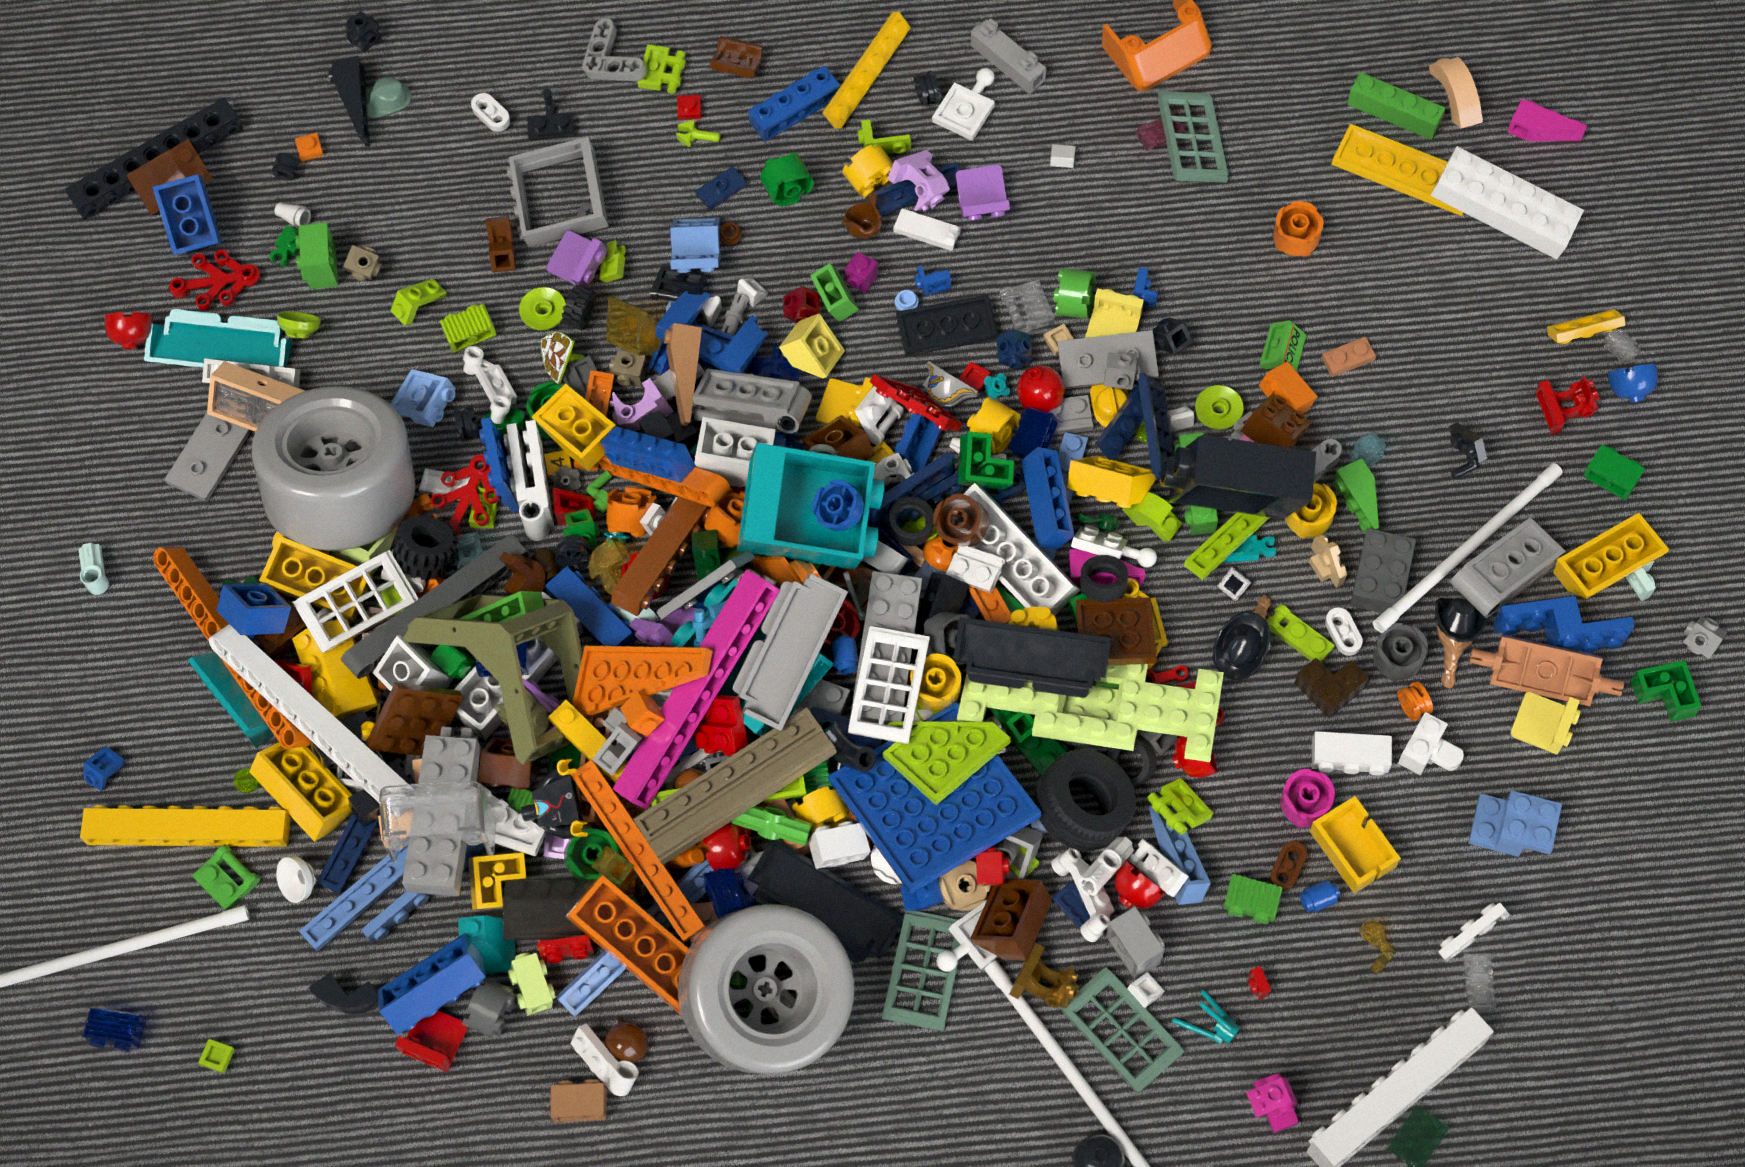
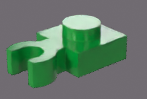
M286 225L275 241L276 248L278 249L270 253L269 258L271 262L274 263L278 257H282L280 265L284 268L289 263L288 257L290 254L295 257L297 256L300 249H297L295 236L299 235V230Z

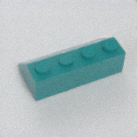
M215 652L188 659V662L203 683L256 749L274 736L252 702Z

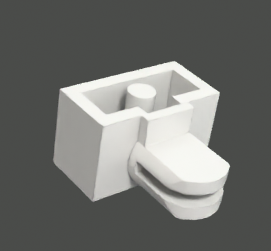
M1425 712L1404 749L1398 764L1419 775L1422 774L1427 763L1432 764V762L1446 770L1454 771L1460 766L1464 755L1461 748L1442 739L1448 724Z
M852 821L842 823L837 828L830 829L829 826L819 827L814 830L815 832L808 839L816 869L864 860L871 852L864 829L860 823L853 824Z

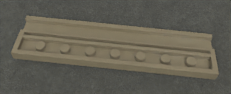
M805 708L788 719L781 731L775 728L633 820L661 864L664 865L836 754L837 751L808 708Z

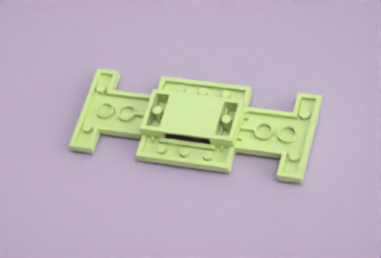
M1148 664L1108 665L1106 682L1119 684V689L1093 686L1092 691H1089V695L1085 698L1037 692L1033 689L1030 682H1025L1024 687L1021 689L973 683L969 680V674H966L957 722H983L986 707L1035 714L1032 736L1131 751L1134 750L1138 730L1187 737L1185 759L1210 762L1224 672L1198 669L1196 688L1189 689L1145 682Z

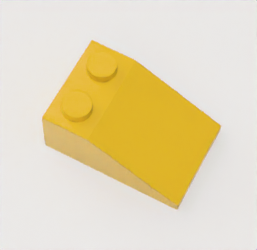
M566 383L532 416V419L571 458L587 471L605 455L601 441L616 426Z

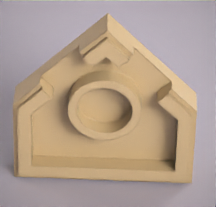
M1320 535L1313 540L1311 549L1315 555L1310 557L1309 563L1321 582L1330 578L1335 587L1338 588L1344 585L1347 576L1345 565L1339 564V546L1334 542L1328 543V538Z

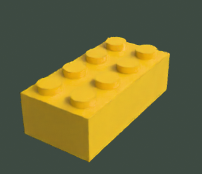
M278 536L259 581L261 583H268L275 591L298 599L358 566ZM369 571L368 574L370 575L371 579L373 580L374 576H373V574ZM363 575L348 582L357 598L363 596L369 590V585ZM344 586L329 593L338 609L352 601ZM324 596L310 603L313 606L321 609L326 608L329 612H333ZM355 605L341 612L344 618L354 622L359 613Z

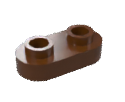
M1296 841L1287 842L1282 847L1271 871V884L1281 886L1282 891H1287L1294 886L1305 862L1307 852L1301 843ZM1290 853L1296 854L1297 859H1295V860L1290 859V858L1288 857V854H1290ZM1278 876H1285L1287 878V881H1279Z

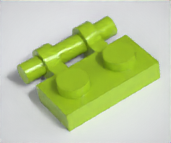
M647 44L643 59L647 73L643 79L637 82L638 88L661 91L662 83L668 84L667 92L675 94L677 87L681 83V70L684 69L686 63L684 60L685 52L677 51L676 57L670 56V48ZM667 66L673 68L671 74L665 73Z
M1182 778L1163 786L1160 791L1163 797L1159 798L1155 792L1147 797V800L1152 804V809L1157 814L1160 813L1167 820L1166 824L1170 829H1175L1179 835H1183L1188 829L1183 822H1187L1191 828H1194L1210 820L1213 812ZM1169 806H1172V807L1176 810L1177 813L1174 814V813L1169 809Z

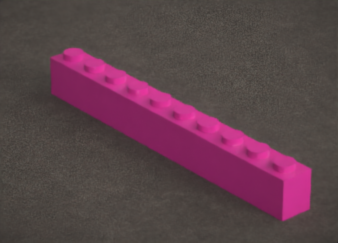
M748 570L744 572L699 648H708L713 651L708 676L673 688L660 710L665 720L648 737L644 736L614 785V791L630 802L647 810L779 594L780 589Z

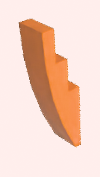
M590 370L585 400L604 416L608 417L614 374ZM574 461V468L585 469ZM597 462L590 470L598 472L599 463Z

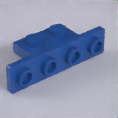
M912 413L910 420H907L904 426V434L895 447V453H899L902 460L907 459L912 469L910 474L916 473L927 466L942 432L935 425V422L919 413L918 415Z

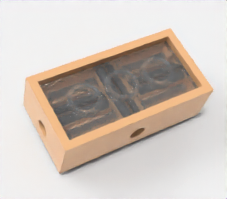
M224 361L210 376L207 414L256 432L260 423L272 409L286 399L305 390Z

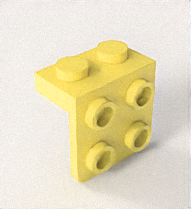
M1097 288L1094 309L1085 338L1137 332L1144 300L1134 295L1126 296L1110 289L1102 290Z
M1527 692L1511 729V736L1557 755L1562 746L1567 747L1573 734L1569 732L1570 725L1577 723L1581 712L1577 710L1579 700L1570 697L1566 705H1562L1532 692Z

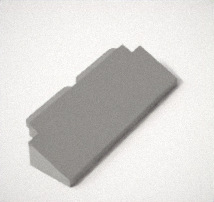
M807 574L803 585L792 581V583H782L780 592L772 603L761 626V630L766 634L764 641L757 640L753 643L733 684V690L738 694L737 697L746 700L742 710L743 714L779 731L782 730L848 591L813 574Z

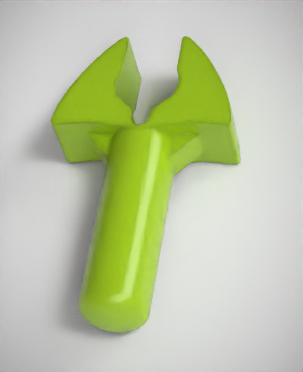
M687 121L678 125L679 131L689 132L688 134L676 133L677 139L688 147H691V142L695 139L713 142L720 141V133L697 130L695 128V121Z

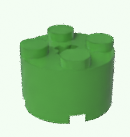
M1060 268L1058 274L1060 287L1055 288L1054 302L1057 303L1056 315L1088 319L1094 304L1095 294H1093V286H1096L1095 272Z

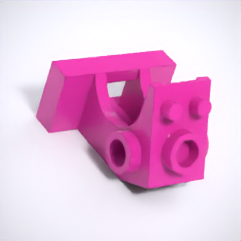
M1277 1073L1254 1081L1255 1089L1246 1092L1256 1118L1266 1115L1273 1133L1299 1124L1294 1111L1297 1100L1287 1078L1281 1077Z

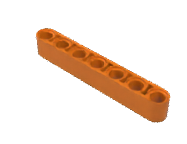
M606 455L598 461L602 469L607 470L612 475L709 507H714L731 488L728 481L722 476L696 467L680 483L612 464Z

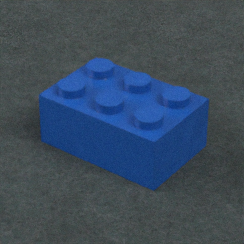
M197 174L152 187L173 255H180L223 243L203 175Z

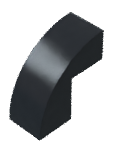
M328 973L309 987L310 991L322 1004L340 1013L360 1014L379 1008L378 993L369 981L348 996L331 973Z

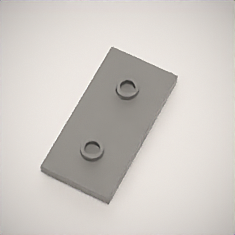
M1153 330L1057 342L1061 376L1066 389L1104 385L1108 352L1137 356L1136 366H1140V373H1145L1153 379L1159 377Z
M206 413L164 481L166 484L208 502L252 430Z
M746 551L729 560L658 609L657 614L662 620L683 607L686 610L699 602L697 597L721 581L725 584L736 576L734 572L755 558L751 551Z

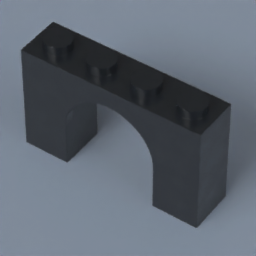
M364 710L341 721L364 744H366V741L361 739L362 724L366 721H371L374 724L376 722L372 716L368 717ZM310 740L311 749L324 769L335 763ZM373 751L415 790V780L411 774H405L402 769L404 765L397 754L393 756L390 752ZM364 789L348 798L349 807L362 828L379 819L378 816L389 813Z

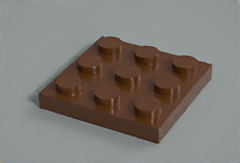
M1151 597L1119 598L1111 602H1098L1092 599L1075 601L1077 633L1111 638L1108 665L1156 664L1157 657Z
M395 682L365 745L372 751L423 756L426 735L440 736L441 727L450 726L464 697L459 690Z

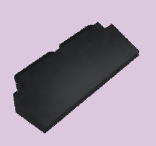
M960 617L954 659L957 662L967 663L966 673L969 674V680L973 683L1021 689L1024 687L1025 682H1030L1033 689L1037 692L1085 698L1089 695V691L1093 689V681L1106 682L1111 638Z
M771 839L747 878L758 885L753 893L755 902L758 905H786L803 910L818 918L836 935L844 947L849 960L854 963L864 962L869 953L880 959L889 948L904 919V916L825 868L816 869L812 860L779 840Z

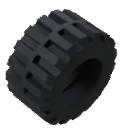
M418 514V517L413 515L408 520L404 519L397 528L392 551L396 562L402 568V572L411 574L410 577L413 578L421 577V580H426V578L436 579L437 575L442 577L446 571L449 572L453 565L458 543L457 533L451 529L452 526L449 523H444V520L440 517L438 519L434 518L433 515L428 517L424 516V514Z

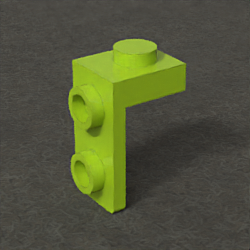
M861 121L862 130H857L859 144H864V148L869 145H873L876 148V144H879L886 154H900L911 150L910 135L873 139L871 121Z
M434 279L397 291L391 312L407 326L413 323L419 306L444 298L447 292Z

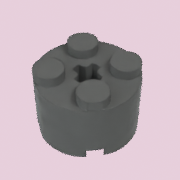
M940 612L927 619L924 624V636L930 637L927 655L943 654L950 657L957 665L966 664L965 662L955 661L954 651L960 617L970 619L971 617L952 612Z
M1394 623L1385 632L1381 633L1373 652L1374 663L1377 669L1391 681L1406 680L1415 676L1424 663L1428 643L1422 631L1415 626Z
M485 977L483 979V984L485 985H478L466 1012L470 1013L469 1020L464 1018L462 1025L492 1038L494 1035L500 1036L506 1023L503 1018L506 1011L509 1013L512 1011L517 998H515L516 994H513L514 989Z

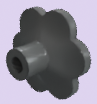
M561 466L559 471L554 472L551 476L554 482L553 489L557 488L569 492L578 490L581 487L579 472L576 469H570L568 466ZM565 478L568 479L567 483H564Z

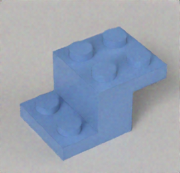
M720 218L673 219L670 227L672 247L671 269H677L679 273L690 272L693 268H700L702 272L714 271V268L719 267L721 260Z
M1512 790L1506 800L1480 793L1468 844L1519 857L1524 848L1551 854L1562 804Z

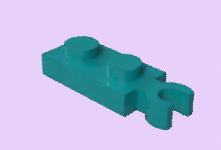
M1251 535L1222 563L1258 561L1260 554L1265 557H1274L1276 555V548L1266 547L1274 545V537L1269 536L1257 541V535Z

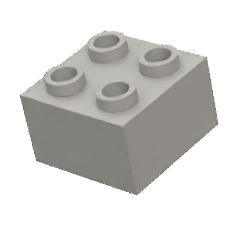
M1136 907L1110 921L1106 935L1134 980L1161 964L1164 952L1163 947H1165L1161 937L1157 933L1153 934L1148 927L1150 922L1144 912L1139 913Z

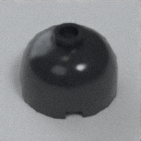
M1092 1134L1082 1139L1075 1147L1072 1167H1125V1155L1119 1143L1111 1136Z

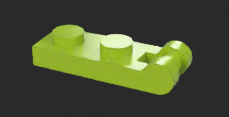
M1282 604L1277 606L1272 617L1269 616L1266 619L1270 631L1310 661L1317 658L1322 663L1335 647L1334 644L1292 614ZM1282 620L1288 623L1285 628L1280 625Z

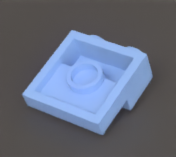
M411 369L392 400L391 405L397 410L399 415L410 417L415 423L433 427L436 421L442 420L444 416L443 410L447 403L454 400L456 388L446 377Z

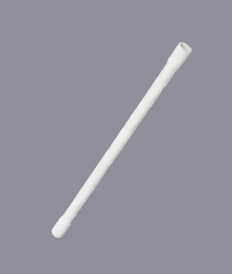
M1552 463L1538 475L1534 482L1398 602L1373 621L1374 628L1380 633L1385 632L1406 610L1544 488L1562 475L1560 466Z
M246 905L236 907L209 917L0 974V988L213 928L249 920L248 909Z
M994 960L989 963L984 970L996 986L1002 990L1111 1137L1119 1143L1134 1167H1151L1023 996L1020 995L1016 999L1009 995L1013 983L999 962Z

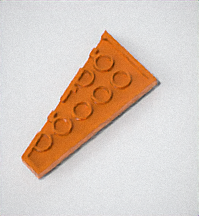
M584 646L572 706L586 718L623 705L637 690L650 696L708 676L713 651L708 648Z

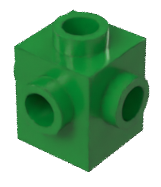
M588 509L564 514L566 528H563L564 537L568 535L581 536L590 543V547L597 546L596 536L600 535L597 521L593 522Z

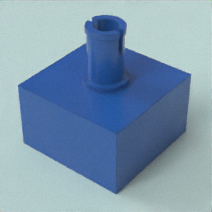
M268 583L223 584L216 611L240 635H246L253 642L254 635L284 633L291 606Z

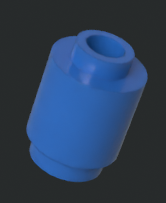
M849 635L837 636L835 641L831 643L834 667L838 670L839 674L856 672L858 670L859 658L855 639L850 638Z
M1326 879L1304 888V892L1299 893V897L1306 912H1317L1338 903L1337 897H1340V892L1335 882L1330 883Z

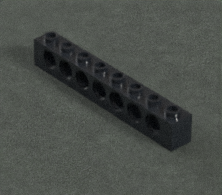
M223 97L64 190L82 219L85 220L95 216L109 205L117 203L118 200L128 194L136 192L127 178V174L187 139L197 154L209 147L217 145L218 142L228 136L236 134L243 128L236 112L226 98Z

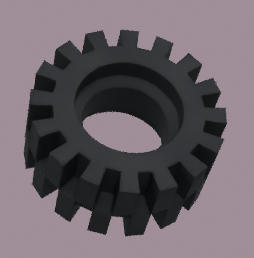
M575 285L572 288V292L570 291L568 294L569 298L565 301L566 306L563 307V324L580 331L585 330L589 325V320L591 321L592 313L595 311L597 292L581 285Z

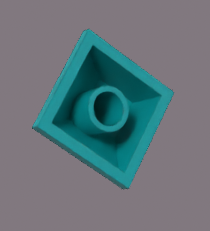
M490 916L458 918L459 936L466 933L481 953L485 974L503 973L511 970V961L515 960L516 957L514 920Z

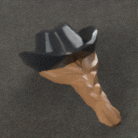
M1266 595L1258 599V604L1253 612L1244 611L1231 617L1217 635L1213 645V662L1219 672H1224L1223 675L1229 679H1248L1261 667L1268 653L1271 635L1265 617L1272 602Z
M1438 598L1435 601V620L1439 639L1444 646L1445 668L1441 681L1444 687L1452 688L1456 682L1455 671L1458 659L1463 651L1471 645L1472 641L1482 633L1487 618L1466 599Z

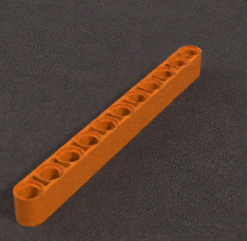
M180 546L157 548L153 555L155 566L209 641L212 635L229 624L216 611L219 597L185 549ZM221 658L284 748L291 749L311 745L310 739Z

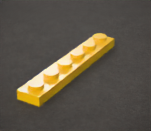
M899 12L891 13L823 111V115L835 129L843 127L911 27Z

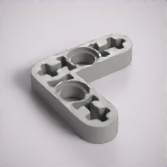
M608 18L599 20L594 26L582 65L587 77L590 79L639 81L643 79L647 69L640 58L610 56L617 29L612 20ZM605 45L602 51L595 52L598 46ZM620 65L617 71L609 72L612 66Z

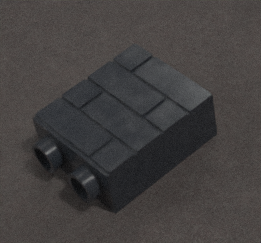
M1203 434L1186 447H1177L1174 457H1165L1161 467L1160 485L1170 488L1168 503L1284 519L1312 501L1317 452L1296 448L1287 450V447L1263 443L1258 445L1256 442L1237 439L1228 441L1229 438Z

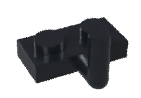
M544 89L542 94L546 115L527 116L529 141L575 137L573 112L555 114L552 92L550 89Z
M1458 422L1449 426L1451 433L1449 439L1455 449L1465 453L1468 463L1450 471L1454 480L1477 469L1480 462L1488 459L1483 438Z

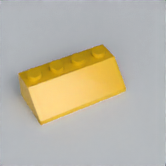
M1637 513L1558 558L1553 573L1568 592L1588 599L1668 553L1669 548L1641 514Z
M344 618L348 626L350 627L347 618ZM338 619L322 623L330 639L345 632ZM308 628L292 638L301 664L311 666L312 694L314 699L337 720L341 722L362 710L366 713L378 705V698L369 675L357 679L341 661L343 654L356 644L355 638L323 654Z
M278 742L257 753L249 772L314 842L333 832L352 813L348 801L352 794L328 768H323L317 757L307 746L286 749Z

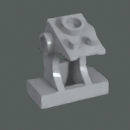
M615 707L602 725L610 730L612 734L592 759L611 776L636 750L645 736L639 732L635 733L625 724L627 720L622 710L618 707ZM614 740H617V741H616V745H617V746H611V744H612V742H613Z

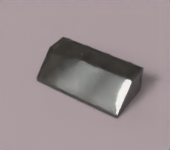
M596 879L506 880L503 897L504 940H554L586 935L565 916Z

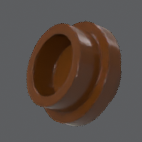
M732 222L723 224L719 230L720 241L725 245L738 243L742 237L740 227Z

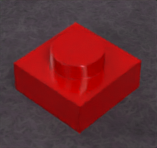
M700 95L677 96L678 120L701 119Z
M970 362L958 380L980 393L985 386L984 379L987 376L991 377V372Z
M1261 966L1251 969L1248 976L1249 979H1247L1251 993H1256L1259 1000L1268 997L1271 989Z

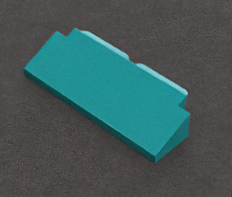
M174 309L170 312L169 317H165V326L151 324V330L146 339L144 361L203 368L204 359H214L287 368L293 340L282 338L284 330L280 329L276 320L231 316L228 319V323H222V317L219 314Z

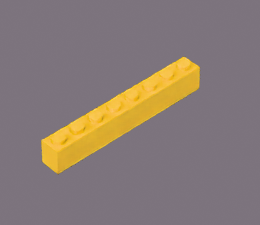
M95 805L93 808H84L80 838L87 845L222 846L227 844L228 846L288 847L291 818L286 810L280 807H269L268 810H259L256 807L248 806L244 807L243 810H233V808L221 806L218 809H208L203 806H195L193 809H183L179 806H169L168 809L143 806V809H133L131 806L121 805L118 806V809H108L106 806Z

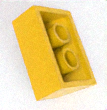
M1096 455L1071 460L1067 489L1076 491V495L1089 497L1092 495L1096 496L1097 501L1117 502L1119 507L1131 508V505L1143 501L1156 478L1150 469L1117 460H1109L1108 458Z

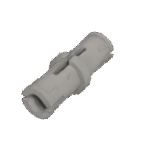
M740 293L735 294L730 310L726 311V320L721 332L733 336L738 325L743 322L744 318L742 315L749 302V298L743 294L739 298Z

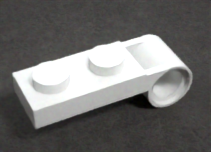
M587 1024L579 1026L570 1044L587 1063L591 1071L595 1073L613 1094L617 1096L627 1095L638 1076L637 1067L629 1061L618 1062Z

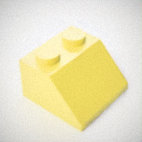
M819 313L798 321L779 347L793 367L820 378L827 377L845 352Z

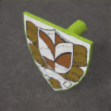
M554 332L541 339V353L547 373L560 385L567 363L584 358V355L571 353L575 341L564 333Z

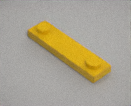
M567 700L548 716V720L589 760L594 758L607 740ZM626 759L612 776L597 763L595 764L615 785L629 761Z

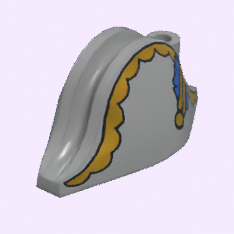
M928 361L927 366L930 375L922 386L928 390L932 400L941 407H953L967 398L980 395L977 390Z

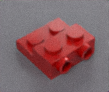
M716 695L694 731L696 748L704 749L706 754L716 753L720 750L724 752L725 756H732L748 745L739 697Z

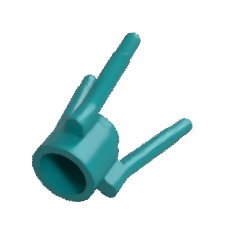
M1201 990V995L1220 1016L1203 1002H1200L1199 1006L1218 1022L1213 1028L1217 1032L1216 1034L1177 1018L1172 1019L1173 1023L1211 1038L1218 1044H1221L1222 1041L1229 1044L1241 1028L1205 990Z

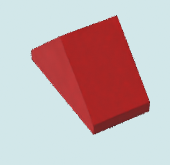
M557 488L552 490L554 512L559 526L566 525L564 514L585 509L589 510L593 521L596 519L593 497Z

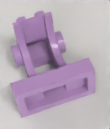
M928 150L895 160L888 175V179L893 184L910 180L916 185L915 192L919 198L914 209L915 211L922 209L924 212L928 210L929 206L931 209L935 208L936 204L944 200L943 195L950 190L947 180L930 163L933 155Z
M650 378L642 383L645 392L643 399L639 403L625 405L614 392L612 393L613 400L609 401L610 406H613L615 411L612 413L615 425L631 431L641 430L639 421L649 413H655L660 410L667 417L674 411Z

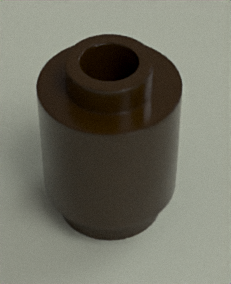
M540 548L531 557L532 560L539 562L543 567L545 585L562 571L556 565L555 553L551 549Z

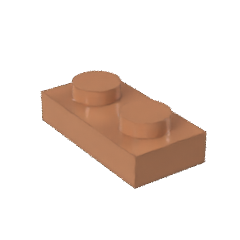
M1366 337L1322 353L1321 359L1331 377L1375 361L1376 355Z

